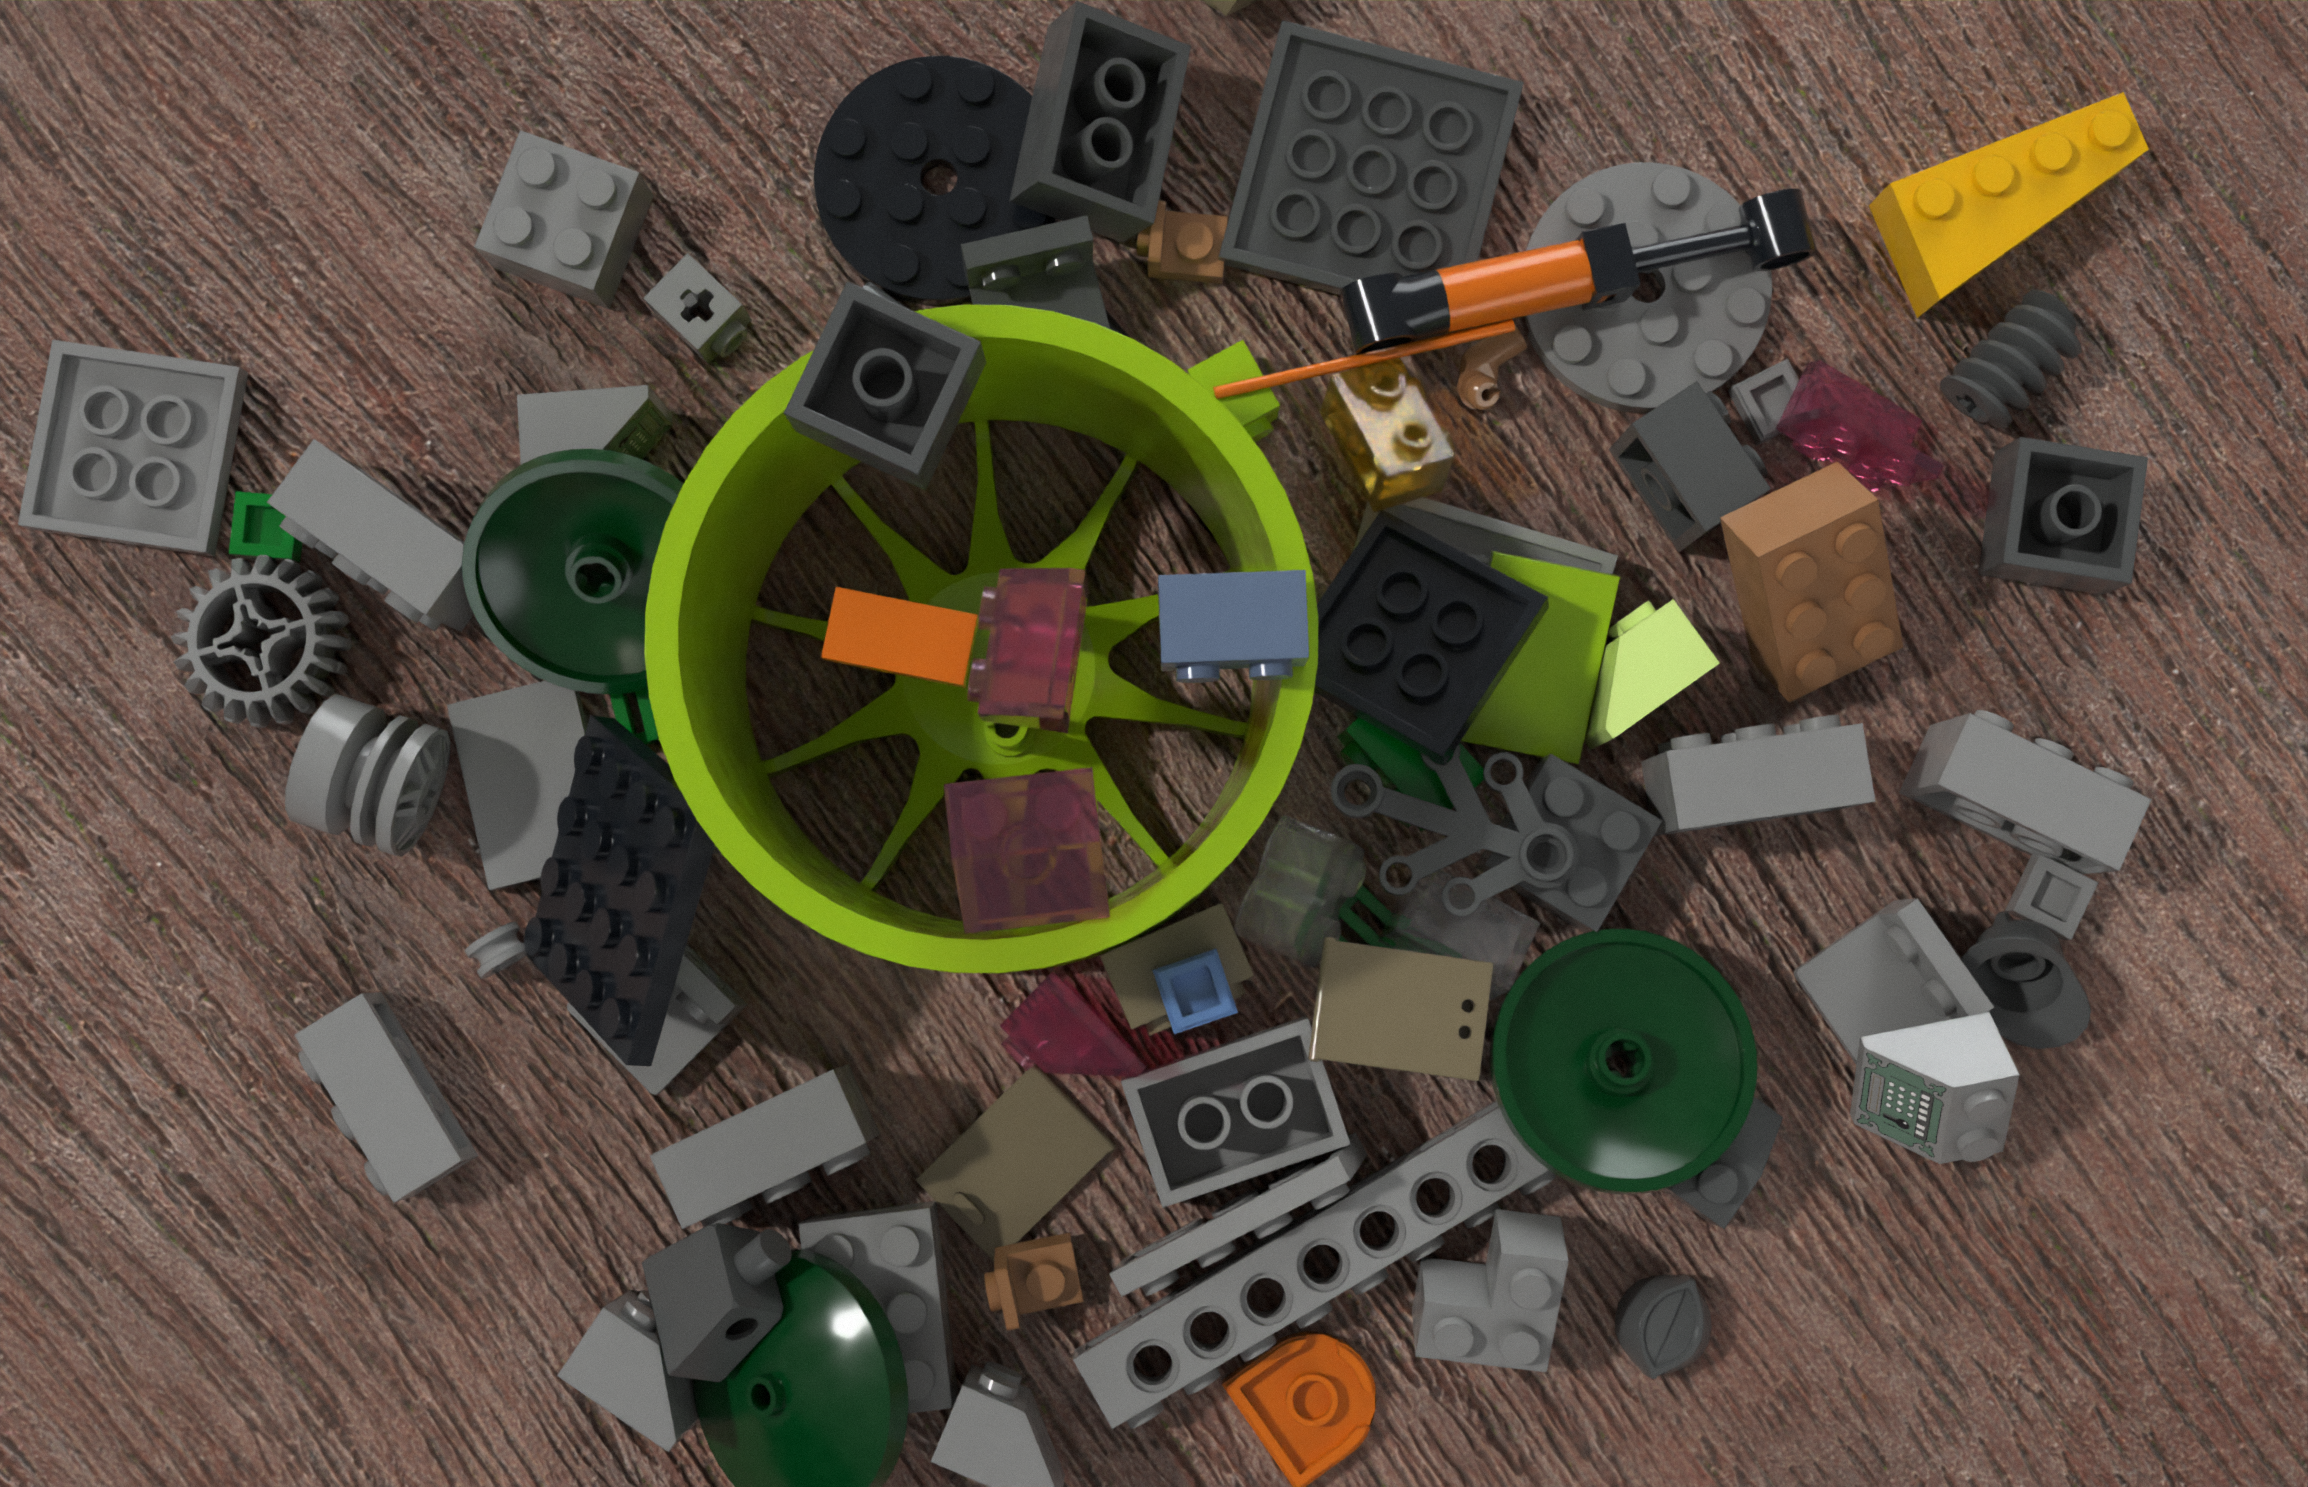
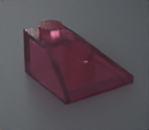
M1053 971L1000 1025L1009 1035L1001 1045L1027 1071L1037 1064L1045 1073L1137 1077L1147 1067V1062L1059 971Z

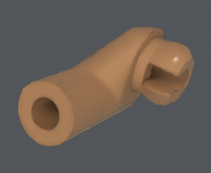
M1516 326L1515 332L1484 338L1463 353L1457 390L1465 406L1471 409L1487 410L1498 402L1501 390L1497 389L1499 366L1527 349L1525 339Z

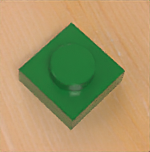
M236 491L229 554L245 559H256L259 555H268L275 561L290 559L300 563L302 542L279 526L286 516L267 503L272 494Z

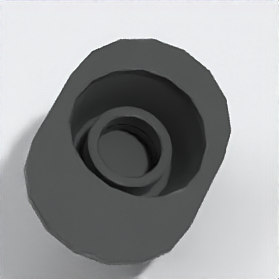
M2007 911L1999 912L1995 917L1993 925L1988 927L1979 936L1976 944L1968 949L1961 957V960L1994 1006L1988 1012H1990L2000 1035L2017 1045L2036 1049L2061 1047L2076 1040L2088 1027L2091 1007L2085 990L2065 959L2059 939L2043 925L2032 921L2013 920Z

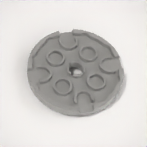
M1653 162L1616 165L1583 178L1563 192L1541 217L1528 241L1525 251L1575 241L1582 231L1626 223L1632 248L1725 229L1741 224L1738 211L1741 205L1727 191L1713 181L1681 167ZM1743 250L1639 272L1646 274L1652 272L1656 275L1655 279L1661 288V295L1658 300L1652 303H1644L1638 301L1631 294L1625 302L1583 310L1580 304L1524 316L1529 331L1528 338L1537 355L1549 371L1576 394L1606 408L1623 412L1649 413L1696 381H1698L1705 393L1708 391L1715 392L1746 363L1760 341L1768 321L1772 299L1771 270L1758 272L1753 270L1751 258Z

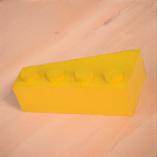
M2124 92L1894 181L1869 205V208L1917 318L2121 173L2149 150Z

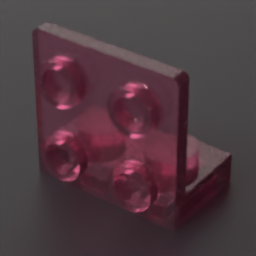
M1820 359L1808 362L1775 428L1794 439L1792 446L1796 451L1814 460L1839 462L1869 491H1880L1881 488L1898 485L1910 486L1911 483L1937 479L1944 467L1940 462L1911 446L1923 420Z

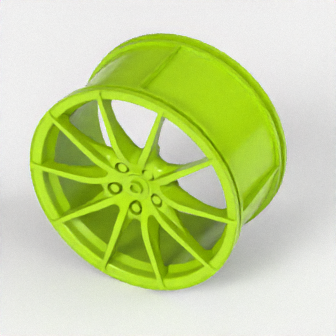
M971 304L918 310L914 312L980 341L987 362L958 424L964 422H974L978 471L968 565L965 571L958 575L948 574L879 519L842 477L844 473L861 461L794 430L784 415V411L813 353L811 351L767 381L732 414L706 446L679 492L665 523L655 556L646 604L644 655L650 704L659 741L671 772L696 820L721 854L755 889L788 915L829 939L864 954L909 967L950 973H1007L1059 967L1094 958L1119 948L1166 923L1195 901L1226 870L1263 823L1282 791L1299 752L1313 702L1318 666V610L1313 572L1299 523L1287 494L1264 453L1238 419L1206 387L1169 359L1140 342L1104 326L1054 311L1013 305ZM989 420L1029 421L1058 426L1091 436L1126 453L1117 472L1076 531L1041 561L1033 564L1020 562L1013 556L999 518ZM1141 463L1169 483L1192 506L1211 531L1230 566V569L1223 573L1305 570L1309 659L1305 666L1292 667V678L1253 680L1248 722L1226 719L1158 699L1112 671L1108 662L1111 650L1140 628L1159 620L1158 594L1089 607L1080 605L1075 599L1076 589L1100 534ZM831 485L889 556L909 601L977 614L979 616L966 686L962 688L895 674V683L888 691L819 738L780 756L762 761L750 723L746 693V654L750 624L755 623L824 642L828 621L764 609L756 606V601L769 566L785 537L806 509ZM1093 718H1108L1172 724L1243 739L1232 773L1218 800L1198 829L1170 858L1133 815L1085 733V727L1089 720ZM903 734L911 736L919 746L920 756L908 801L865 878L859 883L826 858L804 835L785 809L769 779L869 740ZM970 769H975L983 775L1007 865L1012 924L969 923L940 918L907 908L876 893L918 827L960 776ZM1050 769L1057 771L1094 797L1158 868L1127 890L1097 905L1064 916L1028 922L1023 823L1030 782L1034 775L1041 770Z

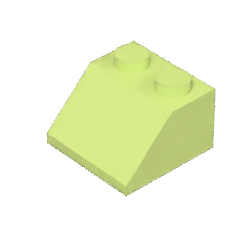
M1674 599L1658 610L1648 600L1609 628L1607 635L1612 642L1604 648L1584 742L1591 750L1614 739L1720 664Z

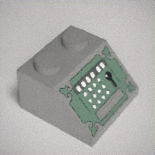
M648 385L517 395L521 465L542 455L570 449L609 450L643 460L673 426L672 412Z
M1990 1012L1860 1037L1850 1116L1855 1125L1938 1164L1958 1160L1968 1162L1981 1161L1992 1156L1994 1153L2003 1152L2020 1074Z

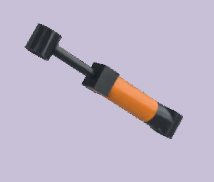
M1793 188L1778 190L1743 203L1738 209L1741 218L1739 226L1635 248L1631 247L1626 223L1582 231L1575 241L1404 277L1399 273H1385L1354 281L1344 286L1340 291L1355 353L1361 354L1414 342L1416 339L1580 304L1583 310L1625 302L1640 285L1639 272L1745 250L1751 258L1753 270L1757 272L1776 270L1809 259L1817 252L1802 191Z

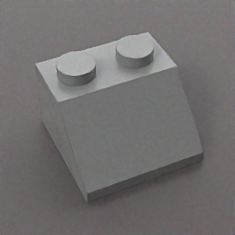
M629 1290L604 1306L557 1375L667 1452L693 1428L699 1419L692 1379L669 1376L667 1373L649 1291L642 1290L639 1295Z
M987 1361L984 1369L971 1364L931 1462L988 1487H1063L1065 1473L1031 1389L1020 1385L1022 1375L995 1362Z

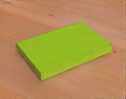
M1491 551L1488 566L1547 596L1549 608L1461 741L1540 757L1553 754L1563 761L1579 764L1620 577L1615 574Z

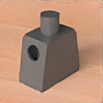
M721 1223L709 1224L642 1262L669 1376L713 1382L722 1381L781 1319L784 1307L775 1273L790 1262L792 1254L788 1242L780 1233L772 1229H766L760 1233L757 1230Z

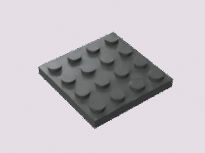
M1282 20L1218 260L1224 261L1226 266L1341 295L1340 290L1344 286L1378 274L1399 273L1404 277L1478 261L1524 82Z

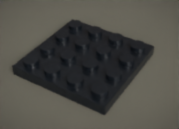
M590 715L586 733L578 740L575 747V773L569 795L562 800L558 809L557 826L559 832L552 857L545 861L542 868V893L535 917L531 918L526 926L524 945L527 953L525 955L626 1065L651 1066L715 844L696 820L675 782L669 764L615 718Z

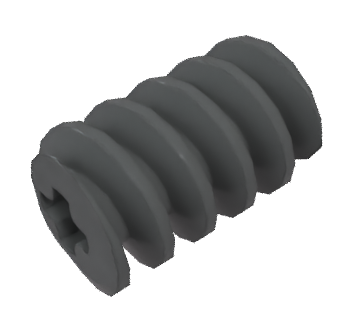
M2030 290L2023 296L2022 305L2013 307L2006 314L2005 322L1995 325L1989 331L1988 339L1981 340L1971 349L1970 358L1962 359L1954 367L1953 375H1947L1940 381L1941 391L1947 400L1966 416L1979 422H1988L2001 429L2007 428L2012 423V416L2004 405L2017 411L2025 410L2030 403L2024 389L2036 394L2043 392L2047 388V381L2042 372L2047 375L2057 376L2064 370V362L2060 355L2073 359L2082 352L2081 344L2074 334L2076 328L2074 316L2053 294L2043 290Z

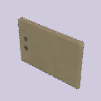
M1325 937L1323 940L1308 1059L1313 1062L1329 1060L1479 1081L1494 963L1341 942L1333 937Z
M1031 1062L1027 1065L1026 1072L959 1136L916 1181L994 1262L995 1247L1017 1243L1106 1154L1113 1153L1116 1145L1036 1062Z

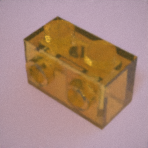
M1400 358L1331 375L1320 414L1373 512L1441 492L1455 458L1454 444L1449 432L1444 427L1438 426L1430 412L1420 381L1410 376Z

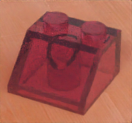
M1075 568L1000 569L997 588L984 587L978 629L990 631L986 659L973 658L967 694L968 701L979 703L978 715L982 721L1068 733L1089 595L1085 570Z
M1092 767L944 784L951 858L965 934L1110 918L1095 778Z

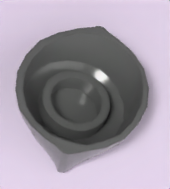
M1664 1274L1638 1280L1625 1292L1618 1303L1615 1316V1334L1630 1360L1649 1378L1656 1379L1662 1374L1690 1367L1701 1357L1709 1344L1712 1329L1710 1310L1705 1298L1696 1286L1695 1279L1688 1275Z

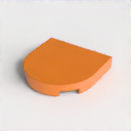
M1303 1331L1287 1335L1277 1340L1276 1344L1270 1349L1249 1360L1221 1381L1228 1395L1293 1487H1306L1354 1452L1367 1437L1376 1409L1375 1383L1364 1359L1344 1340L1323 1332Z

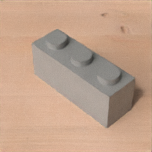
M382 992L361 993L294 1034L303 1049L298 1053L303 1069L316 1084H324L335 1103V1106L331 1108V1113L336 1125L348 1139L357 1140L368 1159L364 1163L366 1175L373 1187L381 1195L386 1196L388 1194L393 1203L413 1197L478 1157L477 1152Z

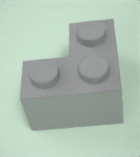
M1496 1209L1486 1264L1428 1257L1421 1258L1412 1307L1415 1357L1547 1372L1569 1261L1561 1217Z

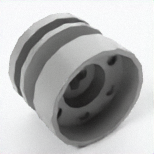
M339 694L333 695L325 700L312 716L293 757L285 789V810L290 821L334 835H339L350 827L354 842L366 846H373L377 843L379 851L394 856H404L414 847L425 831L442 792L450 759L451 742L448 731L428 724H423L419 727L416 720L401 715L388 724L384 709Z

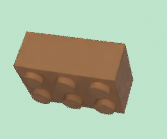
M1839 462L1830 464L1720 517L1751 660L1789 703L1903 648L1879 501Z

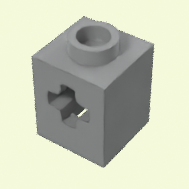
M688 253L643 297L652 311L708 365L718 355L723 358L735 351L748 333L745 327L752 321L744 306ZM701 306L706 310L711 309L713 316L705 322L699 317H694L692 312L695 308Z

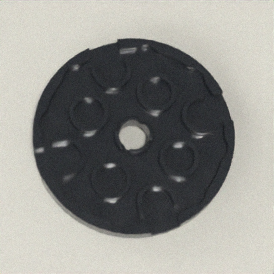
M926 56L901 61L876 72L857 85L843 99L828 121L820 139L814 167V189L820 218L829 239L843 259L867 283L872 282L892 297L915 304L951 306L969 303L972 300L963 267L961 244L1059 221V219L1009 202L1032 95L1019 83L1003 72L978 61L953 56ZM939 164H944L946 168L951 169L957 175L955 187L944 195L930 194L922 186V180L926 173L935 167H939Z

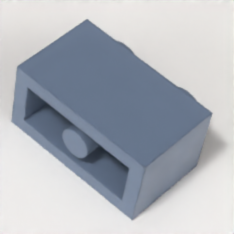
M1305 570L1158 575L1161 671H1176V682L1203 683L1220 680V669L1249 668V679L1251 680L1288 679L1293 677L1292 667L1305 666L1309 659Z

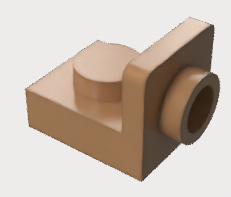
M1159 201L1154 224L1139 232L1137 239V256L1148 257V277L1222 284L1224 261L1218 259L1228 224V216L1166 211V201Z
M1071 1232L995 1247L994 1271L984 1273V1280L991 1312L1003 1311L1007 1331L1020 1328V1315L1084 1302Z

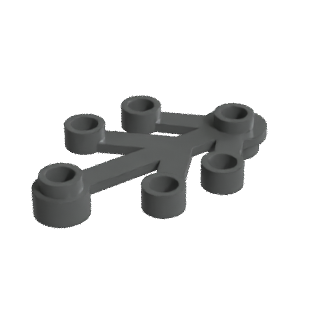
M1459 744L1453 752L1452 759L1445 766L1433 762L1428 756L1421 753L1423 764L1429 770L1437 773L1455 811L1383 787L1379 775L1366 765H1348L1342 768L1333 778L1331 784L1332 801L1337 810L1344 816L1362 819L1369 817L1375 812L1446 836V838L1407 857L1396 855L1383 862L1379 870V881L1382 888L1391 895L1404 896L1414 890L1419 880L1482 849L1503 855L1509 859L1473 879L1456 877L1446 883L1442 891L1441 901L1445 910L1455 917L1472 915L1482 901L1523 881L1540 889L1558 887L1567 882L1577 869L1579 849L1576 840L1562 826L1543 822L1522 781L1523 766L1520 760L1510 753L1501 752L1491 756L1485 763L1483 779L1490 790L1502 794L1518 832L1491 823L1459 759ZM1497 762H1508L1514 767L1516 776L1513 782L1507 785H1500L1492 779L1490 774L1491 767ZM1352 782H1363L1369 787L1370 797L1365 803L1354 805L1345 798V790ZM1548 844L1556 850L1558 860L1553 867L1541 868L1536 865L1533 860V850L1538 845ZM1394 864L1407 866L1412 874L1409 884L1402 888L1391 886L1386 880V872L1390 866ZM1465 885L1472 890L1474 902L1469 908L1462 910L1451 905L1448 896L1449 891L1454 886Z

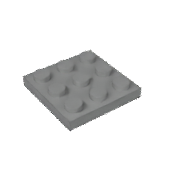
M52 340L18 525L30 530L215 557L248 372L237 366Z

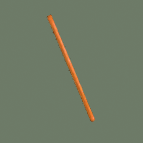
M1513 319L1220 385L1213 387V391L1217 399L1515 332V325Z

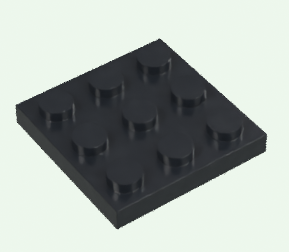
M1381 510L1317 603L1318 666L1314 693L1445 766L1548 610V597L1394 515Z

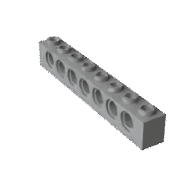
M1496 1100L1348 1187L1350 1191L1335 1202L1317 1210L1311 1209L1278 1231L1255 1242L1076 1348L1073 1361L1111 1428L1114 1429L1127 1421L1131 1429L1136 1428L1164 1410V1406L1161 1403L1162 1399L1181 1388H1184L1187 1395L1200 1391L1220 1377L1221 1374L1217 1367L1238 1354L1243 1362L1259 1356L1276 1344L1277 1340L1273 1335L1275 1332L1296 1321L1299 1328H1304L1318 1321L1332 1311L1333 1307L1329 1300L1352 1288L1355 1295L1372 1289L1389 1276L1385 1269L1388 1265L1405 1255H1408L1411 1262H1414L1431 1254L1445 1243L1441 1236L1442 1233L1462 1221L1467 1229L1483 1223L1495 1215L1496 1209L1500 1210L1496 1202L1516 1189H1519L1523 1196L1528 1195L1550 1183L1556 1175L1539 1163L1522 1146L1506 1123ZM1497 1145L1504 1157V1165L1501 1172L1492 1179H1478L1472 1168V1160L1475 1153L1483 1146ZM1431 1178L1443 1179L1449 1189V1197L1445 1206L1436 1212L1420 1210L1416 1202V1193L1419 1186ZM1376 1211L1390 1214L1394 1222L1391 1237L1380 1245H1370L1363 1242L1360 1237V1225L1363 1219L1368 1214ZM1317 1245H1328L1338 1252L1339 1260L1335 1271L1324 1278L1312 1277L1303 1268L1306 1253ZM1262 1278L1274 1279L1283 1287V1297L1280 1303L1275 1308L1267 1311L1257 1310L1247 1301V1292L1250 1286ZM1204 1312L1218 1313L1228 1323L1227 1331L1223 1338L1212 1344L1199 1342L1190 1332L1193 1320ZM1150 1345L1164 1348L1172 1359L1168 1370L1156 1377L1142 1374L1134 1364V1358L1142 1348Z

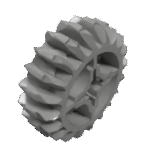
M259 555L253 567L247 560L242 558L232 559L231 577L217 568L208 570L209 580L213 588L210 591L199 586L189 588L192 598L199 602L194 611L188 608H181L176 611L178 618L189 622L188 632H178L170 636L174 644L188 647V652L179 656L173 662L177 669L193 672L184 684L188 692L194 694L205 693L201 703L202 707L211 712H218L224 709L223 713L226 721L240 724L247 717L250 725L258 728L268 726L271 716L277 723L283 725L293 723L294 707L306 714L316 712V704L311 694L316 692L326 697H331L335 694L332 684L325 680L328 673L332 672L343 675L345 672H348L347 666L344 663L334 660L335 652L346 651L353 647L350 639L335 635V631L345 627L350 622L347 614L340 611H331L340 599L338 594L329 588L320 590L322 577L311 570L301 574L300 564L290 559L283 560L277 566L275 560L268 555ZM273 592L285 593L297 605L303 619L293 621L288 618H282L277 620L273 608L265 605L263 594ZM234 611L235 619L231 629L221 636L226 621ZM263 630L273 633L270 635V639L263 641ZM262 642V653L252 650V648H255V644ZM305 646L299 664L291 673L290 661L292 655L299 648ZM227 662L239 665L247 663L251 675L260 679L262 691L246 692L231 680L223 664Z

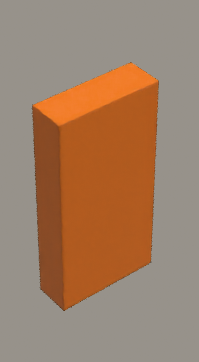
M836 587L821 658L826 661L965 688L979 616L977 614Z

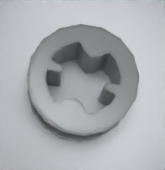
M517 922L507 923L487 933L465 949L464 952L468 958H476L479 961L480 968L477 970L480 979L490 977L526 956L525 945L517 938V932L520 930Z

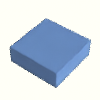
M1217 949L1152 970L1174 1034L1238 1013Z

